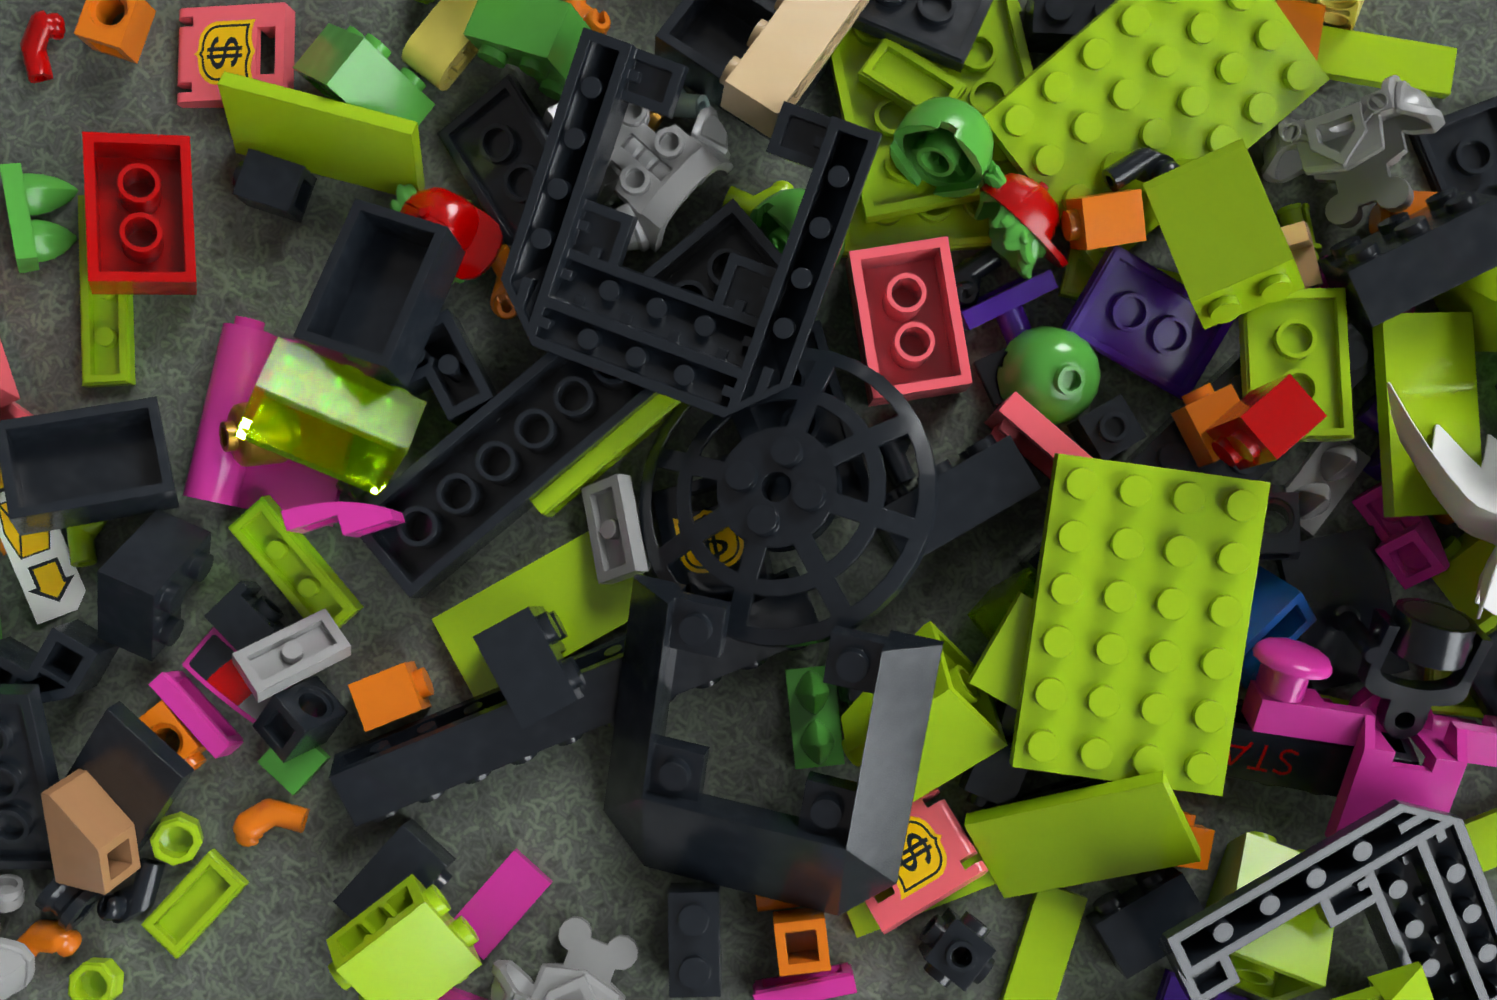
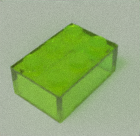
M277 337L234 436L376 495L387 486L408 452L427 402L412 396L401 387L390 386L371 378L353 366L342 365L321 356L303 344L292 343Z

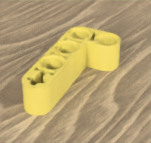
M440 0L405 44L401 56L402 61L441 91L450 88L478 53V49L463 34L478 0Z

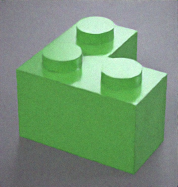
M478 0L463 34L478 49L477 56L484 62L498 68H505L506 63L519 67L522 72L533 77L540 84L539 90L544 95L559 101L583 27L588 29L590 27L571 3L561 0Z
M328 23L293 66L295 71L326 98L418 122V126L436 105L423 93L427 86L417 75L404 66L399 71L388 60L392 53L380 40L370 33L364 36L352 26L345 30Z

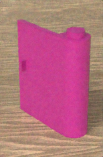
M235 316L234 324L223 323L182 496L249 509L257 500L266 495H270L282 510L314 503L339 501L340 491L336 488V484L346 471L367 375L317 359L298 341L276 337L265 332L264 322ZM278 400L288 411H293L297 416L300 427L299 447L292 450L289 459L283 463L250 467L241 466L235 461L231 451L225 452L222 449L219 438L220 423L227 421L228 414L235 404Z

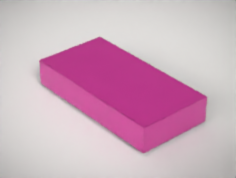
M183 671L161 672L148 684L215 759L231 755L243 744L244 739Z
M516 848L455 916L454 920L462 915L469 922L479 938V941L474 944V948L477 954L484 960L553 881Z
M848 962L831 965V971L776 976L756 980L753 984L754 1000H824L857 993L851 964L848 965Z

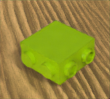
M411 874L326 939L333 960L328 964V969L342 989L348 990L350 987H353L359 993V1000H438L455 985L466 980L474 970L482 965L474 948V944L479 941V938L472 926L462 915L454 920L448 913L451 907L444 895L434 884L426 889Z

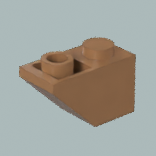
M77 769L41 793L56 883L106 895L141 868L135 824L87 770Z

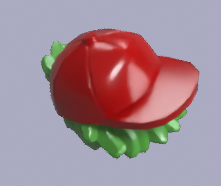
M992 160L989 170L983 178L984 185L979 189L980 203L974 215V219L977 221L989 218L988 237L992 240L991 248L1024 279L1032 278V269L1038 258L1044 257L1058 268L1068 265L1069 263L1064 255L1051 242L1059 225L1060 218L1058 204L1048 193L1049 187L1045 183H1038L1025 175L1014 173L1004 175L1000 167Z
M410 183L405 186L402 184L397 186V199L391 200L389 204L391 210L447 226L466 252L453 283L461 284L465 280L476 279L484 275L496 261L502 247L503 235L499 223L481 208L474 206L473 201L445 188L433 187L417 192L414 185Z

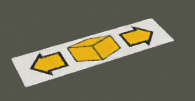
M0 468V538L37 625L78 610L86 589L77 568L70 565L69 549L61 530L19 535L9 520Z

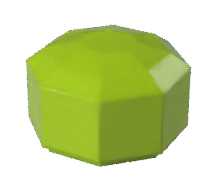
M182 811L164 816L150 837L155 858L172 866L193 860L204 839L199 819Z
M92 957L83 962L69 975L68 996L72 1000H114L123 992L124 972L112 958Z

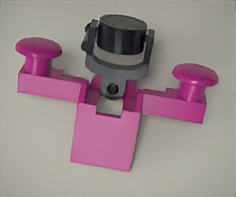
M1402 598L1398 599L1395 603L1391 616L1384 609L1374 608L1368 630L1360 620L1361 614L1355 606L1342 605L1336 608L1331 615L1330 621L1332 626L1336 630L1343 631L1363 656L1358 670V678L1365 686L1353 695L1348 705L1333 703L1329 698L1320 697L1316 689L1307 688L1309 680L1326 679L1332 674L1333 668L1329 658L1319 649L1301 641L1284 637H1268L1258 641L1253 647V655L1261 664L1256 681L1250 680L1241 709L1252 731L1354 746L1325 831L1326 837L1331 836L1393 799L1449 813L1467 763L1497 767V716L1484 715L1482 725H1479L1475 720L1433 714L1431 706H1452L1464 701L1493 643L1476 622L1465 613L1430 600ZM1390 650L1393 654L1422 667L1453 672L1448 677L1439 680L1420 681L1394 677L1381 672L1380 669ZM1381 732H1386L1398 739L1411 738L1425 756L1422 766L1393 762L1396 752Z

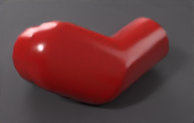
M44 10L32 14L21 39L22 56L28 81L35 84L54 79L47 52L49 39L61 40L66 33L64 19L58 13L46 14Z

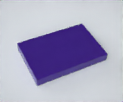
M1116 245L1107 247L1061 328L1074 332L1086 340L1097 353L1183 401L1182 396L1192 392L1234 320L1224 324H1217L1204 330L1184 284Z

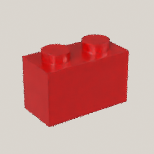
M1288 374L1251 390L1205 431L1214 440L1211 446L1217 456L1227 465L1232 467L1236 465L1239 470L1278 460L1323 421L1327 415L1293 376Z

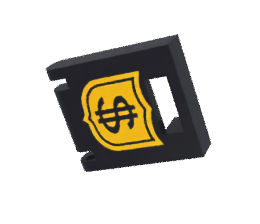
M705 478L692 481L691 497L717 490L718 482ZM677 486L652 492L663 545L682 532L676 506ZM719 505L693 511L694 521L697 522L719 508ZM728 526L704 541V543L720 562L730 569L739 572L747 542L737 536ZM692 551L668 567L675 580L680 584L686 585L685 591L687 593H690V585L692 594L714 599L733 596L734 588L726 585L709 573L695 558ZM769 551L766 552L759 579L775 580Z

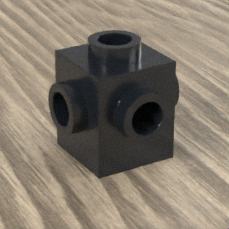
M948 907L941 917L938 914L935 915L920 934L919 939L922 942L918 948L923 958L927 961L923 967L924 970L946 988L953 982L963 991H966L972 982L975 984L981 983L989 974L995 962L992 956L997 950L987 938L991 930L968 911L960 917ZM958 947H966L967 950L958 962L952 961L953 951Z

